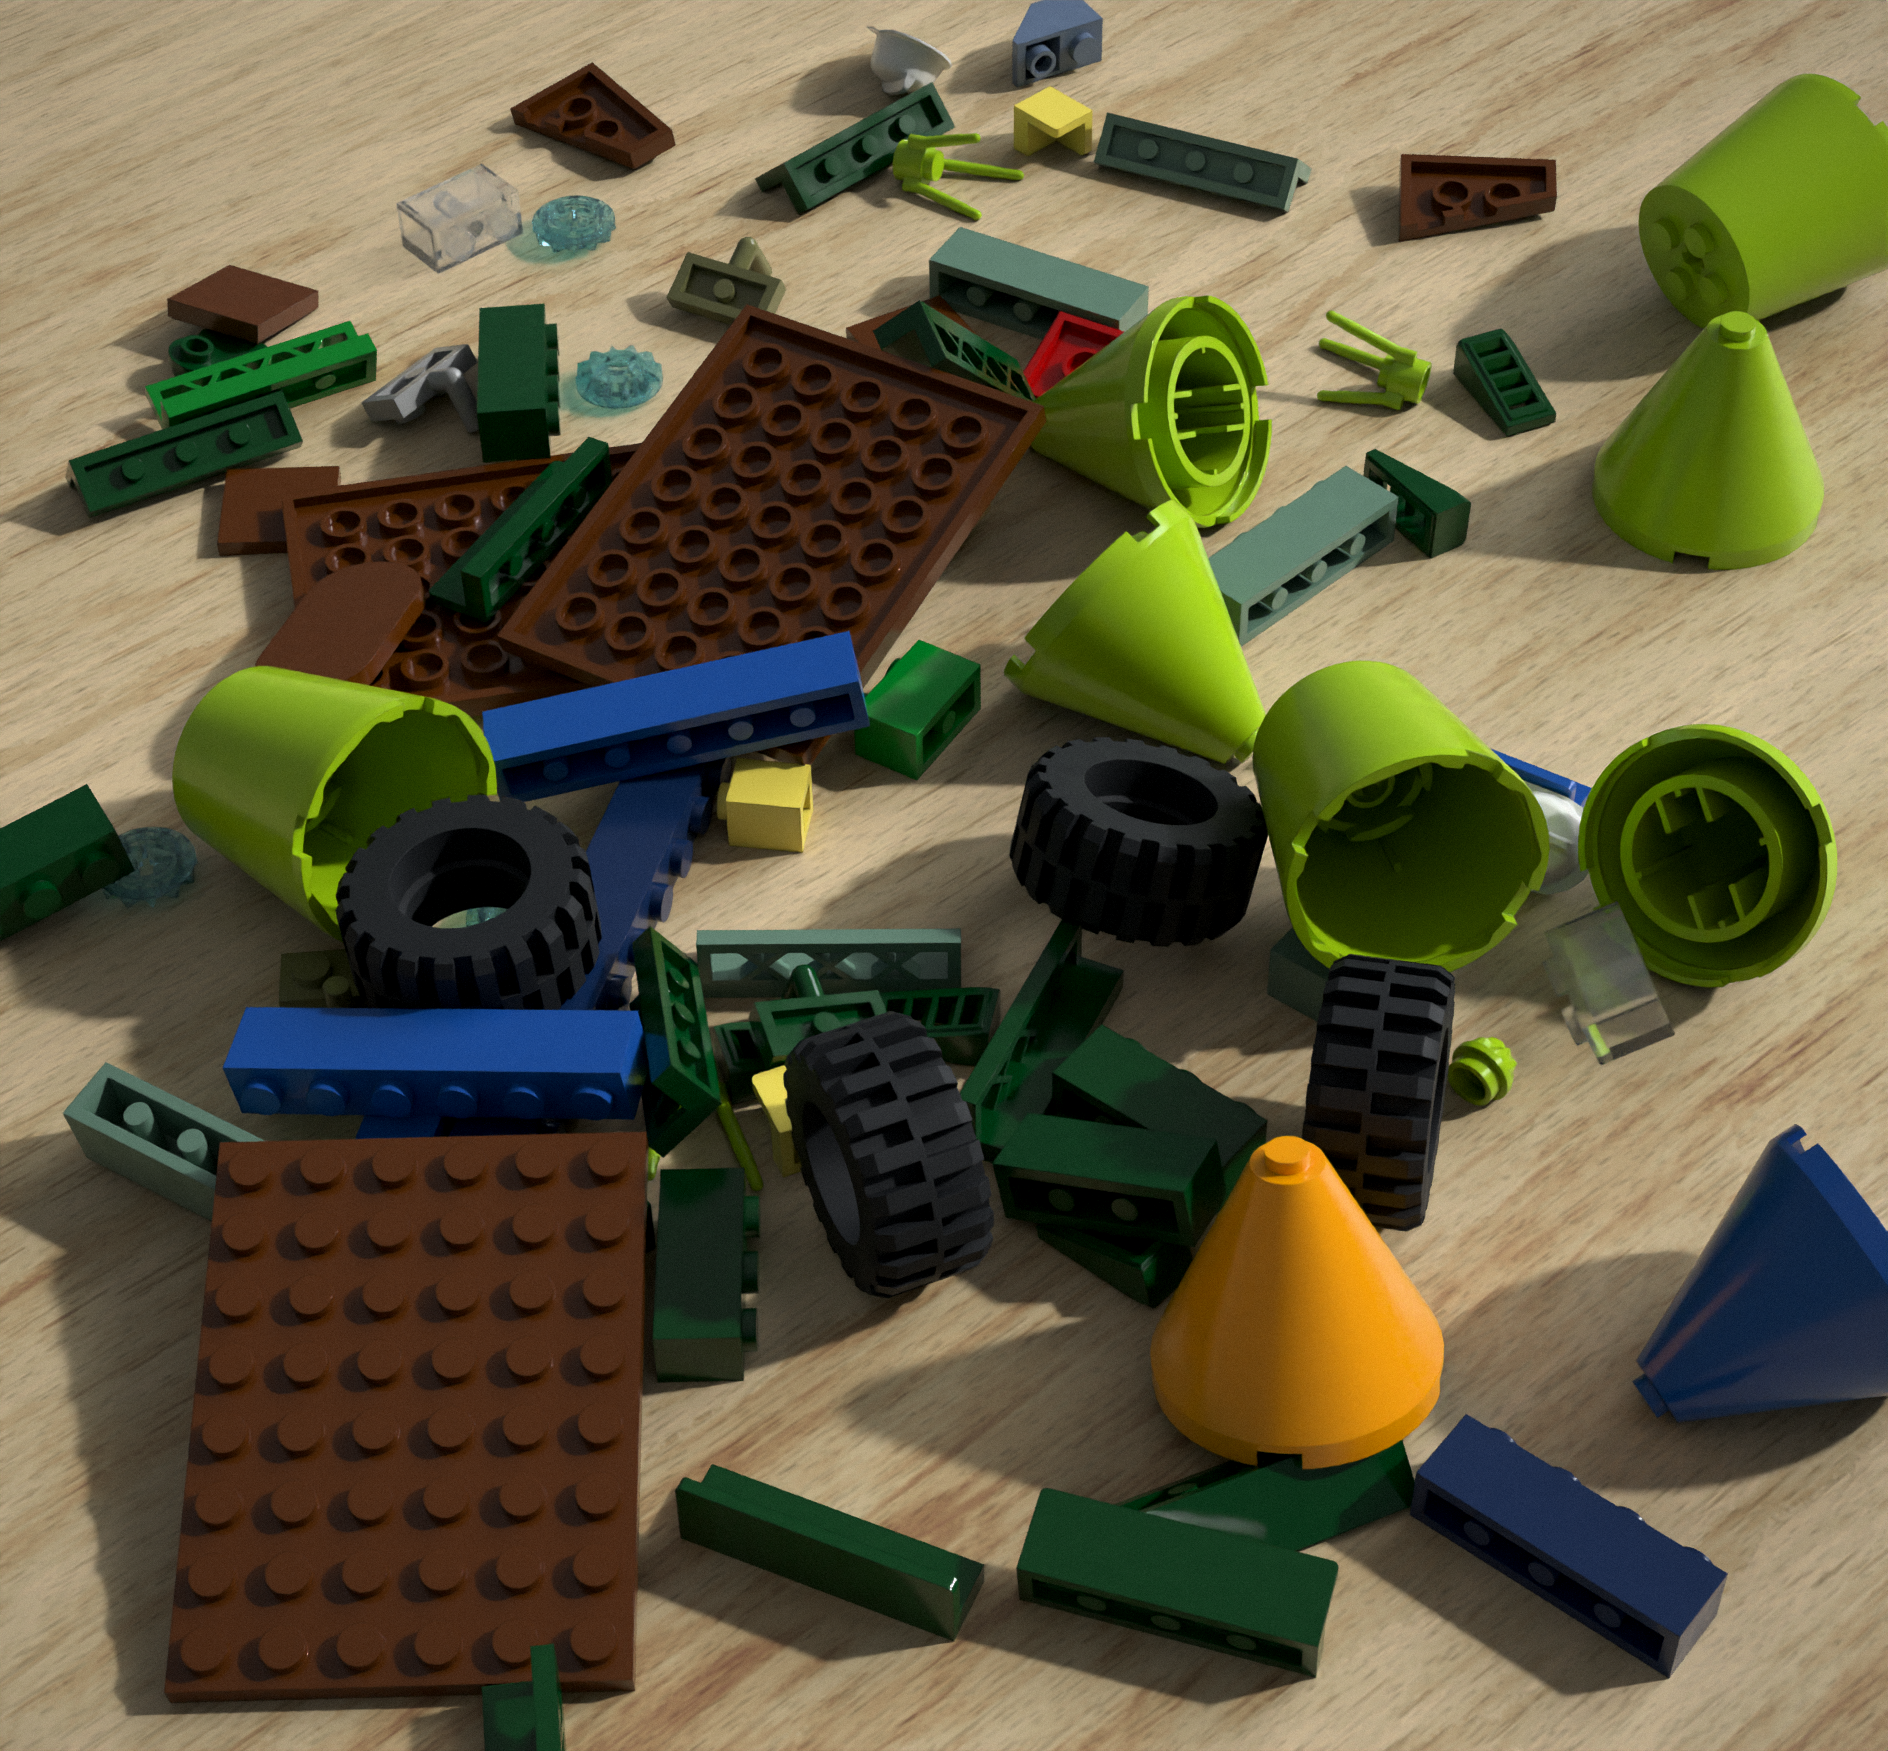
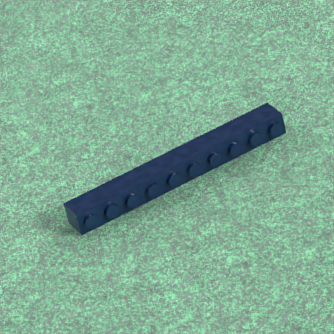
M731 757L619 782L586 850L601 922L602 939L598 943L600 953L595 967L589 975L585 974L586 982L571 1000L565 997L560 1000L561 1008L559 1010H627L632 991V978L636 971L632 943L649 926L655 929L658 922L664 923L668 919L673 902V887L678 877L685 878L690 870L693 858V843L697 834L704 835L709 828L713 809L712 801L716 792L719 791L722 782L729 783L732 767ZM457 1118L448 1137L566 1134L565 1126L568 1119Z

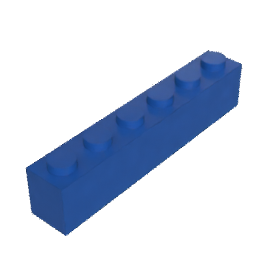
M850 631L482 712L484 736L488 741L494 759L497 794L500 802L503 796L518 799L522 802L532 801L870 726Z
M246 1007L223 1065V1071L240 1110L246 1114L372 1115L390 1117L442 1116L455 1118L498 1117L521 1119L561 1118L594 1121L603 1119L635 1120L649 1068L645 1034L638 1011Z

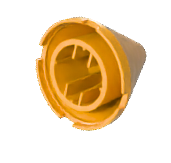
M1280 1136L1263 1144L1251 1155L1159 1319L1152 1336L1150 1348L1152 1383L1156 1399L1169 1421L1182 1434L1208 1451L1254 1466H1258V1451L1278 1454H1302V1469H1318L1338 1466L1375 1455L1393 1446L1413 1432L1428 1417L1439 1398L1440 1377L1444 1365V1343L1440 1326L1431 1309L1322 1150L1302 1138Z

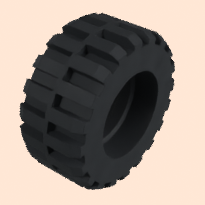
M1094 737L1090 742L1076 739L1067 741L1062 747L1056 745L1031 766L1026 779L1009 856L1015 875L1020 885L1026 887L1028 895L1038 904L1046 903L1050 908V912L1064 921L1071 919L1080 923L1081 929L1097 935L1100 931L1116 936V940L1133 944L1135 940L1150 942L1151 946L1169 947L1172 942H1181L1184 946L1200 944L1206 938L1212 941L1221 937L1237 925L1245 916L1267 841L1268 831L1262 806L1260 803H1257L1253 792L1247 786H1239L1236 777L1227 771H1217L1210 767L1209 762L1197 756L1187 757L1177 753V749L1160 745V748L1144 745V742L1140 740L1126 738L1124 742L1112 741L1110 737Z
M468 795L467 801L451 803L450 797L432 801V807L417 812L415 808H412L398 815L395 825L390 828L382 825L369 836L366 841L367 849L360 847L357 849L345 867L346 873L343 874L338 883L336 892L338 906L335 911L354 984L360 997L368 1001L369 1008L559 1010L561 1008L560 1000L563 997L571 1000L586 982L585 974L589 975L595 967L600 953L598 943L602 939V933L586 851L580 847L578 837L568 826L561 822L557 823L555 816L537 806L527 810L526 804L521 800L504 796L501 802L490 801L487 795ZM481 907L508 909L495 918L477 925L462 928L432 927L450 915L469 909Z
M1349 954L1333 961V965H1331L1328 981L1325 983L1311 1057L1302 1139L1322 1150L1374 1227L1407 1232L1421 1226L1424 1222L1433 1181L1449 1068L1455 1005V977L1439 965Z
M889 1011L800 1040L786 1057L785 1067L787 1070L783 1074L784 1087L787 1091V1098L785 1099L786 1111L792 1126L791 1136L794 1148L799 1155L802 1166L800 1169L805 1185L808 1186L814 1202L813 1207L818 1220L822 1222L826 1230L827 1240L833 1252L837 1253L841 1259L842 1268L848 1277L854 1278L855 1286L868 1295L891 1298L978 1266L988 1253L993 1241L990 1230L994 1226V1211L991 1209L989 1198L992 1196L989 1178L985 1175L982 1162L984 1156L980 1141L976 1140L973 1131L972 1117L967 1103L961 1098L957 1088L958 1082L951 1067L946 1066L942 1058V1051L933 1038H928L926 1028L919 1021L913 1020L912 1016Z

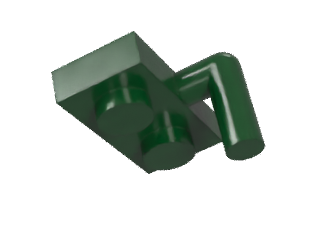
M802 964L792 970L781 1000L754 1002L748 1019L766 1070L785 1065L786 1057L800 1040L877 1016L887 1011L879 990L824 995L815 970L809 965Z

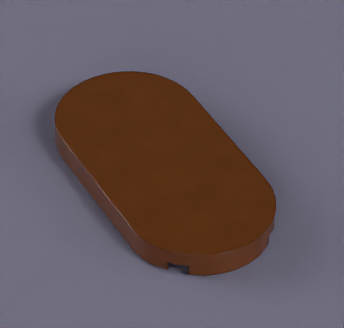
M386 561L357 564L327 575L307 592L261 653L255 666H273L370 685L425 607L426 598L420 575L407 565Z

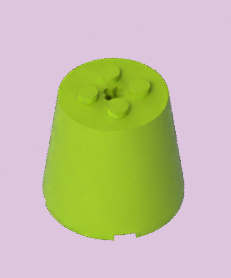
M1800 74L1785 80L1650 190L1644 197L1639 211L1638 226L1645 259L1662 292L1672 305L1692 323L1704 329L1715 317L1732 311L1748 313L1759 321L1888 269V127L1883 121L1877 125L1871 122L1866 114L1857 106L1861 97L1853 90L1832 78L1818 74Z
M1359 660L1334 664L1299 680L1278 698L1265 715L1254 742L1253 772L1287 915L1296 935L1314 958L1329 969L1333 965V961L1349 954L1439 965L1448 972H1452L1487 953L1518 925L1514 915L1523 905L1532 889L1539 892L1548 866L1550 850L1549 832L1543 810L1522 778L1418 679L1399 667L1383 662Z
M255 666L240 670L219 682L202 698L183 728L175 751L172 771L174 800L186 826L201 840L328 936L342 943L343 939L335 911L338 906L336 900L338 883L343 874L346 873L345 867L359 847L367 849L366 841L373 832L382 825L387 828L395 825L397 816L412 808H415L417 812L431 808L432 801L450 797L451 803L467 801L468 795H497L496 769L488 741L476 722L459 708L435 698L273 666Z

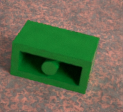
M918 640L902 658H896L890 664L883 679L869 694L864 693L870 726L854 730L855 755L918 780L981 709V664Z

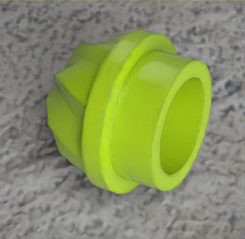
M1479 1037L1472 1041L1461 1043L1454 1050L1447 1078L1452 1088L1460 1097L1471 1104L1484 1106L1491 1100L1502 1099L1511 1090L1514 1077L1513 1072L1517 1062L1511 1056V1049L1506 1048L1501 1040L1495 1037Z

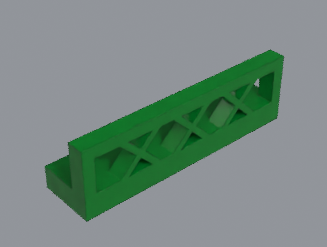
M347 321L145 386V393L162 429L281 390L291 409L376 381L377 349L369 333L358 336L352 322Z

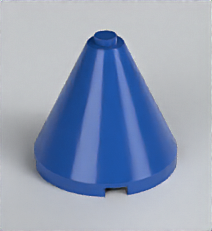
M1794 1124L1768 1142L1636 1360L1644 1374L1632 1382L1657 1418L1670 1411L1678 1423L1888 1396V1231L1846 1175L1818 1143L1807 1151L1804 1150L1800 1139L1807 1134L1797 1124Z

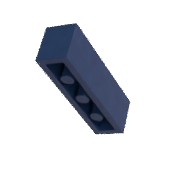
M1465 1414L1416 1472L1410 1516L1667 1678L1672 1676L1717 1616L1728 1573L1716 1567L1706 1555L1697 1549L1682 1546L1652 1528L1633 1510L1623 1506H1616L1585 1487L1569 1471L1561 1467H1552L1521 1448L1508 1434L1499 1429L1489 1428Z

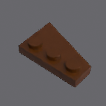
M593 62L510 108L515 125L633 169L652 161L658 155L676 145L672 129Z
M1401 154L1399 167V242L1555 211L1557 199L1556 160Z

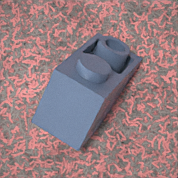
M1042 0L1032 3L1012 40V83L1016 87H1020L1102 61L1103 18L1084 0Z

